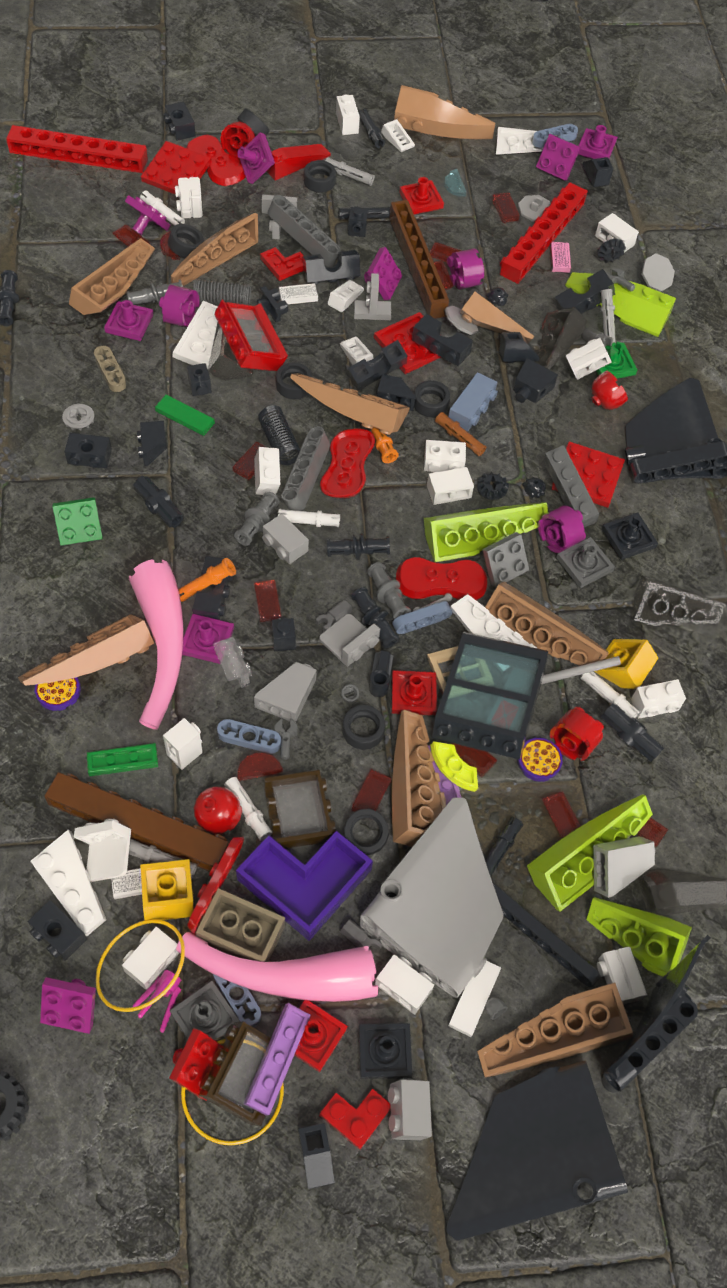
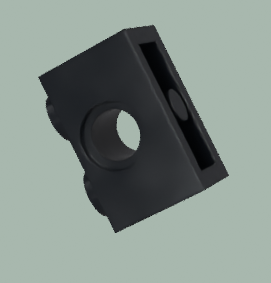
M184 101L165 105L163 118L165 123L168 124L170 134L174 135L176 141L196 137L195 122Z
M69 433L64 451L67 464L107 468L112 451L110 437Z
M51 900L27 921L32 928L29 933L38 942L43 939L48 944L46 949L54 958L60 956L66 961L87 940L84 932ZM53 929H62L61 933L58 936H50V933Z

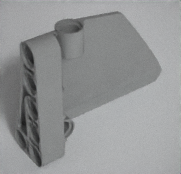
M465 798L451 799L381 886V891L360 916V927L369 934L371 939L380 941L385 949L398 958L401 956L407 959L412 964L413 969L419 973L424 972L434 984L453 997H458L472 977L475 978L483 969L487 961L485 955L503 920V911L496 895ZM390 892H393V893H395L397 896H395V897L392 898V897L386 896V894H387V893H390Z

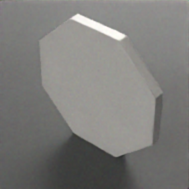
M540 195L525 196L518 203V208L521 216L534 222L538 216H542L544 209L551 205V201Z
M655 253L644 260L642 276L648 287L661 292L672 285L675 271L668 258Z
M453 305L446 307L445 312L448 320L451 322L450 325H454L458 332L463 331L470 335L478 332L477 325L472 322L468 323L462 318L460 314L461 309Z

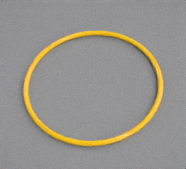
M145 920L129 926L110 942L100 958L96 971V989L99 997L108 1007L121 1012L137 1011L150 1006L167 993L178 978L185 957L184 941L177 928L163 920ZM159 923L171 928L179 938L181 958L178 969L168 986L154 999L137 1007L122 1008L108 1002L101 992L99 976L102 963L114 943L128 931L144 924Z
M226 1039L217 1042L219 1044H224ZM244 1039L243 1043L254 1046L265 1054L266 1049L262 1046ZM282 1083L275 1113L267 1125L259 1132L242 1140L225 1141L213 1138L198 1128L186 1106L185 1088H181L183 1110L191 1126L204 1138L223 1145L243 1144L263 1134L276 1119L284 1096V1084Z

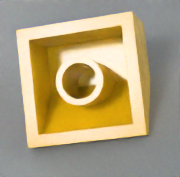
M613 639L606 649L609 652L606 659L619 656L621 665L594 672L620 688L637 689V687L642 685L644 679L658 660V656L648 640Z
M189 859L140 865L144 919L169 920L191 917L194 907Z

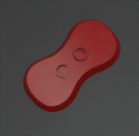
M202 135L191 140L186 146L187 149L211 157L212 163L208 167L207 172L214 183L221 186H230L246 178L241 161L227 154L216 137Z
M348 429L341 431L333 438L330 445L331 464L320 482V487L324 494L334 498H351L362 490L366 481L364 463L375 444L373 433L365 429Z
M415 557L400 563L396 572V580L400 583L399 589L402 591V594L413 599H423L434 595L450 593L453 598L458 600L467 594L473 599L478 600L484 596L487 589L485 570L481 565L471 560L441 564Z
M233 837L219 864L215 862L209 874L212 878L208 885L203 884L197 896L200 899L188 922V928L192 934H196L218 888H221L241 850L244 837Z

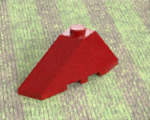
M322 144L278 148L271 151L275 163L266 172L276 181L305 168L312 161L330 157L331 153Z

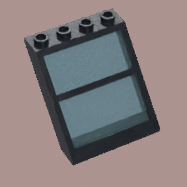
M463 632L435 717L432 738L520 760L545 673L549 651Z

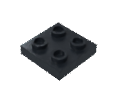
M638 512L608 522L602 526V531L621 560L654 549L658 545L655 537Z
M410 1023L359 1024L360 1079L412 1078Z

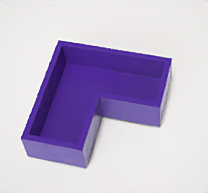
M337 831L306 865L268 836L238 867L236 875L237 880L275 913L285 917V921L310 941L371 872L373 860Z

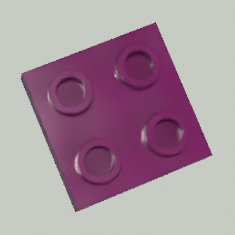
M603 125L596 126V131L586 128L579 144L581 148L578 154L593 159L605 157L610 159L617 137L606 134L607 128Z
M261 132L246 147H240L241 149L238 150V157L241 160L247 181L251 184L256 182L275 163L266 136Z
M549 134L536 167L563 180H567L581 147L558 136Z
M129 195L127 196L125 202L140 214L134 227H132L133 230L142 235L149 221H153L168 231L171 225L165 221L167 217L151 205H147L139 197L136 196L134 199Z
M386 247L379 248L371 266L365 272L366 274H364L366 283L371 281V273L379 274V292L384 301L391 299L402 277L400 269Z
M129 300L117 301L104 327L105 333L141 341L154 315L153 309L133 305Z
M192 614L183 638L182 655L222 664L234 630V624Z
M46 977L42 984L40 1023L90 1034L93 1028L96 988L86 986L85 982L81 979H73L71 982Z

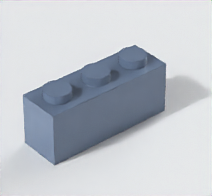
M477 372L450 408L449 418L454 422L458 421L460 426L467 432L472 425L476 426L480 414L486 412L489 402L494 401L497 396V381Z

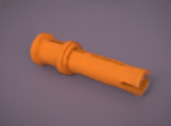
M373 426L371 432L376 440V449L382 455L381 460L384 463L394 462L399 455L392 446V439L386 434L381 433L380 428Z
M228 558L222 559V563L215 567L210 566L204 575L178 589L179 595L184 593V595L180 596L181 602H184L196 594L197 591H201L211 584H220L222 579L227 576H234L236 569L232 561Z

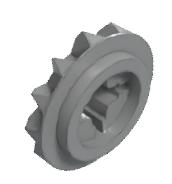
M85 404L69 406L65 409L62 416L66 427H70L72 430L79 429L80 431L84 427L89 428V425L94 423L95 417L92 408ZM77 414L81 416L80 421L77 420Z

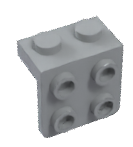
M346 614L320 635V642L348 667L354 661L360 659L366 651L376 646L379 642L380 628L373 624L367 629L353 615Z

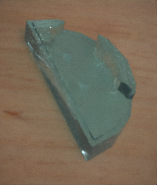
M458 169L451 170L450 174L445 177V188L453 195L466 197V189Z

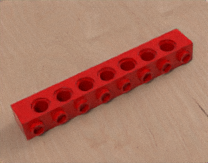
M12 125L6 138L9 153L137 173L144 172L148 161L146 145Z
M572 183L562 188L557 198L554 197L551 205L544 209L541 217H537L534 225L528 228L525 236L520 237L517 245L511 248L508 256L503 257L500 263V275L519 284L548 249L551 242L558 237L582 208L588 191Z

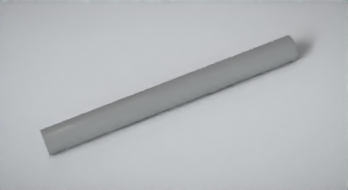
M617 656L546 674L543 676L541 684L621 665L620 658Z

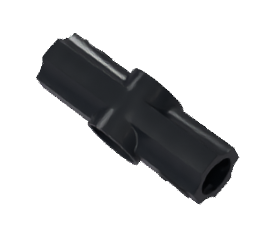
M142 475L138 477L133 484V488L144 499L149 511L154 515L157 514L169 528L179 526L184 517L172 503L168 493L164 489H159L148 476Z
M613 702L600 716L618 732L617 734L624 742L631 747L634 746L649 761L652 762L664 749V746L647 732L648 730L634 717L631 718L616 703Z

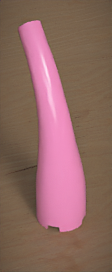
M148 560L134 568L135 574L129 576V581L157 645L155 684L139 722L148 728L157 730L171 701L180 671L183 651V615L177 583L169 563L165 560H162V563Z
M186 932L182 936L186 958L218 977L254 991L286 998L330 1002L360 1000L378 995V985H372V981L375 979L376 968L372 952L368 946L302 959L261 962L223 953L208 945V942L191 932ZM179 941L176 950L181 954V945Z

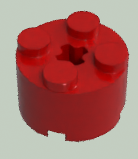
M574 707L568 710L551 729L550 738L554 737L555 745L560 749L561 754L572 760L582 758L580 761H584L602 741L604 726L600 721L594 720L585 713L582 708Z

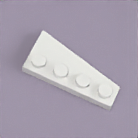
M498 127L496 154L542 152L543 148L535 147L532 143L534 133L537 131Z
M205 301L202 302L173 351L174 358L191 365L206 363L208 369L218 324L214 313L218 306Z
M468 594L450 607L455 616L471 634L537 648L532 643L529 644L519 633L508 628L501 619L495 618L489 613L488 609ZM494 663L502 674L512 668L511 666Z
M67 830L33 858L31 863L76 925L84 932L85 936H88L106 921V917L96 892L90 883L91 879L81 860L80 851L75 845L72 831Z

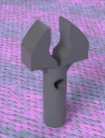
M612 269V275L606 272L614 284L618 283L629 291L635 289L634 284L624 279L623 270Z
M281 718L275 724V731L281 737L280 757L283 760H287L290 757V738L297 736V724L290 718V728L285 732L282 728L283 718Z

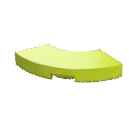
M433 741L430 745L431 752L440 771L457 786L475 792L478 789L477 768L469 766L458 756L455 745Z

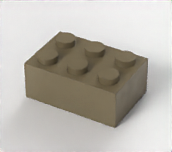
M218 888L196 931V936L208 942V945L223 953L247 960L269 962L285 928V917Z

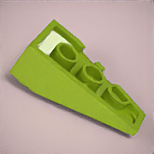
M595 897L592 900L586 919L609 939H614L623 948L630 947L633 956L642 962L643 967L663 977L679 964L692 927L668 917Z

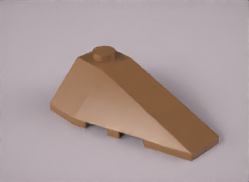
M477 292L473 293L461 309L460 314L468 323L472 322L475 325L501 334L502 332H520L529 343L534 337Z

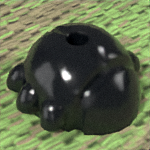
M501 287L493 288L486 295L488 301L497 306H504L509 296Z
M532 477L522 484L526 494L531 498H539L541 495H545L546 484L542 479Z

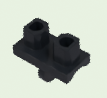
M266 286L260 287L263 295L261 299L257 300L256 305L261 303L267 315L270 314L275 322L281 321V315L288 312L287 302L285 300L276 302L280 300V293L277 288L268 290Z

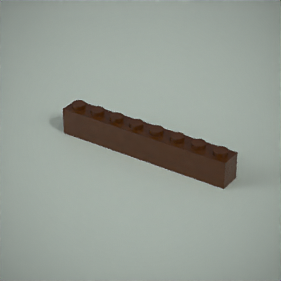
M408 200L391 202L389 219L426 312L433 318L447 317L445 309L449 306V298Z
M58 772L45 794V799L49 806L90 823H102L106 819L118 820L119 824L131 829L130 839L148 846L154 845L157 847L156 849L184 860L189 859V862L198 864L197 867L208 872L211 871L215 862L219 864L229 845L227 839L219 834H214V836L208 834L199 826L193 825L191 827L186 825L177 817L172 816L169 818L164 816L158 809L142 807L136 800H125L114 791H103L96 784L81 782L76 776L69 773L64 775Z

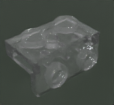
M234 637L214 643L213 647L227 680L238 679L241 688L250 685L249 676H252L249 664H245L243 650L240 645L237 646Z

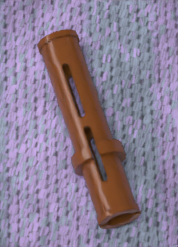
M441 412L436 417L435 422L447 430V434L453 435L460 442L466 443V446L477 454L478 457L485 452L487 446L464 430L458 421L454 422L444 412Z

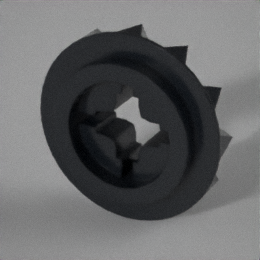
M610 239L604 242L597 252L600 261L605 263L611 261L613 263L615 259H620V256L624 255V250H626L625 243L621 239Z
M491 471L490 474L484 473L478 479V492L487 499H501L508 492L509 484L506 481V477H501L500 473L496 475ZM491 482H494L496 485L495 490H493Z

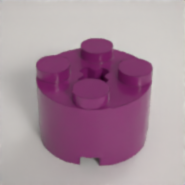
M473 248L455 252L447 257V264L451 271L449 280L452 286L455 285L458 289H465L483 283L480 280L484 278V265L482 258H478L476 253H479L477 249Z
M169 285L165 296H162L159 302V306L162 308L163 322L188 327L196 314V307H199L200 304L198 292L189 288Z
M561 506L542 516V519L538 522L539 534L542 541L546 540L549 546L547 547L551 551L560 553L585 540L586 534L584 532L581 512L569 506Z

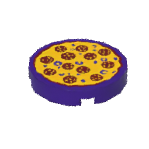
M75 677L51 683L35 684L34 692L37 700L44 708L51 711H61L76 703L80 696L81 687L78 678Z
M533 738L525 742L520 760L517 759V764L527 778L544 782L559 773L563 761L560 749L552 741L545 738Z

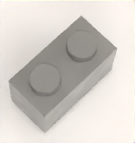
M280 514L263 526L262 538L266 545L272 546L276 550L278 557L282 560L284 559L288 564H291L308 552L309 540L283 514Z
M401 1079L390 1084L388 1091V1101L391 1104L389 1129L392 1139L420 1141L432 1137L429 1081Z

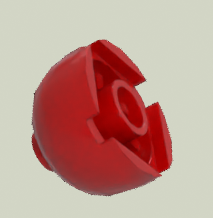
M239 121L226 126L221 133L220 140L223 149H226L230 156L240 159L238 157V150L241 149L240 147H246L255 138V135L246 123Z
M605 371L594 380L591 390L593 397L591 399L597 407L601 406L604 409L612 410L622 406L628 401V397L623 386L619 387L617 385V378L609 371Z
M220 786L209 787L197 797L194 805V817L199 826L209 833L220 835L227 830L231 831L238 824L242 815L240 799L228 788Z

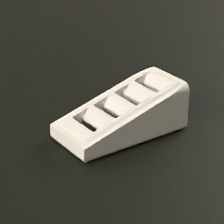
M398 120L383 125L381 133L400 152L415 146Z
M348 280L330 293L328 305L343 312L364 291V288Z
M357 337L340 343L341 348L352 365L364 358L366 361L374 359L373 354Z

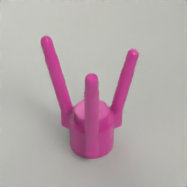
M165 970L161 977L158 976L154 983L133 1004V1007H137L144 1002L155 989L156 991L147 1002L158 996L168 986L175 974ZM179 977L167 993L163 995L168 997L171 994V998L160 1028L162 1033L165 1031L169 1021L170 1010L174 1007L176 998L181 992V989L178 987L181 982ZM151 1005L143 1008L139 1012L138 1017L142 1018Z

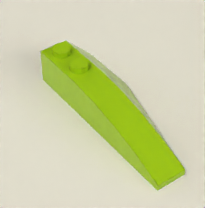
M572 272L565 286L572 288L577 294H584L589 291L587 278L593 274ZM631 282L635 285L633 291H629L620 284L615 283V295L612 296L613 306H615L614 314L620 317V321L624 324L659 337L671 314L676 298L635 282Z
M547 502L479 509L424 518L425 536L434 562L474 556L483 551L484 548L515 532L521 534L538 528L539 520L548 513Z
M642 794L587 822L527 865L535 886L557 911L561 912L594 885V845L628 839L631 835L635 836L653 815L646 795Z

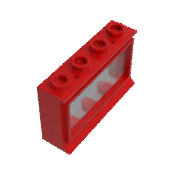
M221 300L214 315L240 367L277 371L284 364L288 355L261 303L251 306L226 303L224 300Z

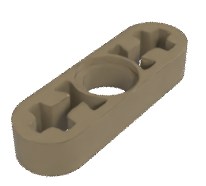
M107 346L97 347L94 350L95 361L110 390L114 392L123 391L126 388L125 376L111 349ZM109 366L115 368L113 371L105 370Z

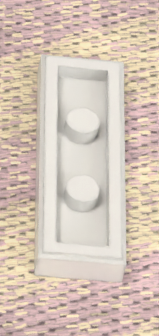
M486 961L480 973L475 978L472 977L463 991L448 1025L449 1027L472 1037L501 967Z

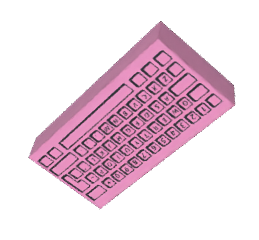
M551 242L552 272L570 273L569 243Z

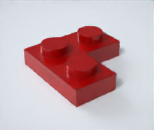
M274 247L260 253V259L279 281L304 271V255L301 252L285 258Z
M372 1089L356 1110L339 1094L335 1093L319 1116L361 1150L391 1110V1104Z

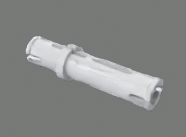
M148 191L142 192L147 198L141 195L140 199L146 202L147 205L157 209L174 226L179 224L178 221L182 224L185 223V219L163 204L161 199L155 198Z
M283 509L278 511V516L283 514L291 523L314 524L316 527H321V525L339 527L340 514Z
M594 672L582 675L581 680L608 701V703L612 704L614 702L631 718L637 717L640 711L632 706L623 694L620 695Z
M237 777L227 780L224 786L235 793L240 799L242 813L246 818L245 822L252 827L259 840L264 841L273 832L264 821L261 810H257Z

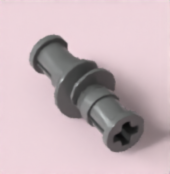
M180 279L178 280L179 282L166 283L161 286L158 284L157 287H155L153 282H150V288H143L134 292L127 291L128 300L133 305L150 303L151 301L153 303L157 301L159 304L160 298L165 296L169 285L183 287L182 281Z
M265 492L261 502L256 507L246 510L244 515L245 522L241 529L237 530L234 534L235 539L240 544L250 545L254 534L258 531H263V526L271 521L269 515L272 509L280 503L276 494Z
M377 562L371 565L367 573L375 581L378 589V601L387 604L393 612L394 620L401 615L410 613L411 609L403 602L399 581L392 580L387 575L384 564Z

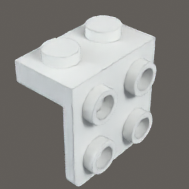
M106 819L102 823H87L83 827L75 828L74 838L89 844L86 871L91 879L90 882L122 877L127 873L131 829L119 824L118 820Z

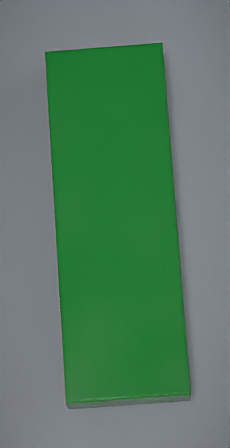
M165 395L155 406L156 412L202 436H205L215 424L214 418L168 395Z
M156 743L87 752L89 777L158 767Z

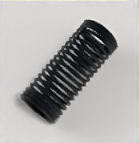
M276 405L264 408L259 413L258 420L271 448L279 449V464L291 465L295 463L300 448L282 409ZM295 450H297L293 455H291V456H289V457H285V458H281V457H280V456H282V457L288 456V455L292 454Z

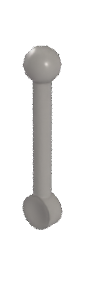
M447 593V594H445V596H444L443 598H441V599H439V600H436V601H434V602H432V603H430V604H428V605H426V606H423V607H421V608L415 607V608L413 609V611H416V610H419V609H422V608H425V607H428V606H431V605H434V604H437V603H440V602H443V601H451V600H452V595H451L450 593Z

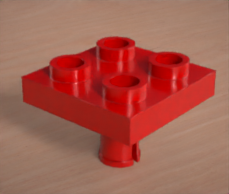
M420 177L418 183L400 187L399 192L403 200H408L413 214L444 208V202L433 181H429L426 177Z
M393 670L392 714H401L403 710L419 715H436V672Z
M304 1000L299 1009L310 1014L307 1025H305V1030L294 1056L320 1073L347 1031L348 1026L309 1000Z
M193 1028L184 1049L176 1050L173 1055L175 1067L169 1079L197 1097L206 1100L199 1096L202 1089L200 1088V1083L205 1074L210 1072L214 1064L212 1062L216 1051L222 1048V1045L202 1031Z

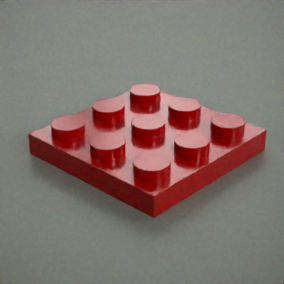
M165 141L141 175V180L144 183L176 195L175 186H179L178 179H189L190 177L201 179L212 163L211 157Z
M421 312L374 333V339L382 348L396 340L400 342L408 356L407 364L400 367L404 374L441 358V356L412 340L413 327L424 317Z
M569 441L566 450L593 503L608 508L625 459ZM553 483L552 490L558 491Z

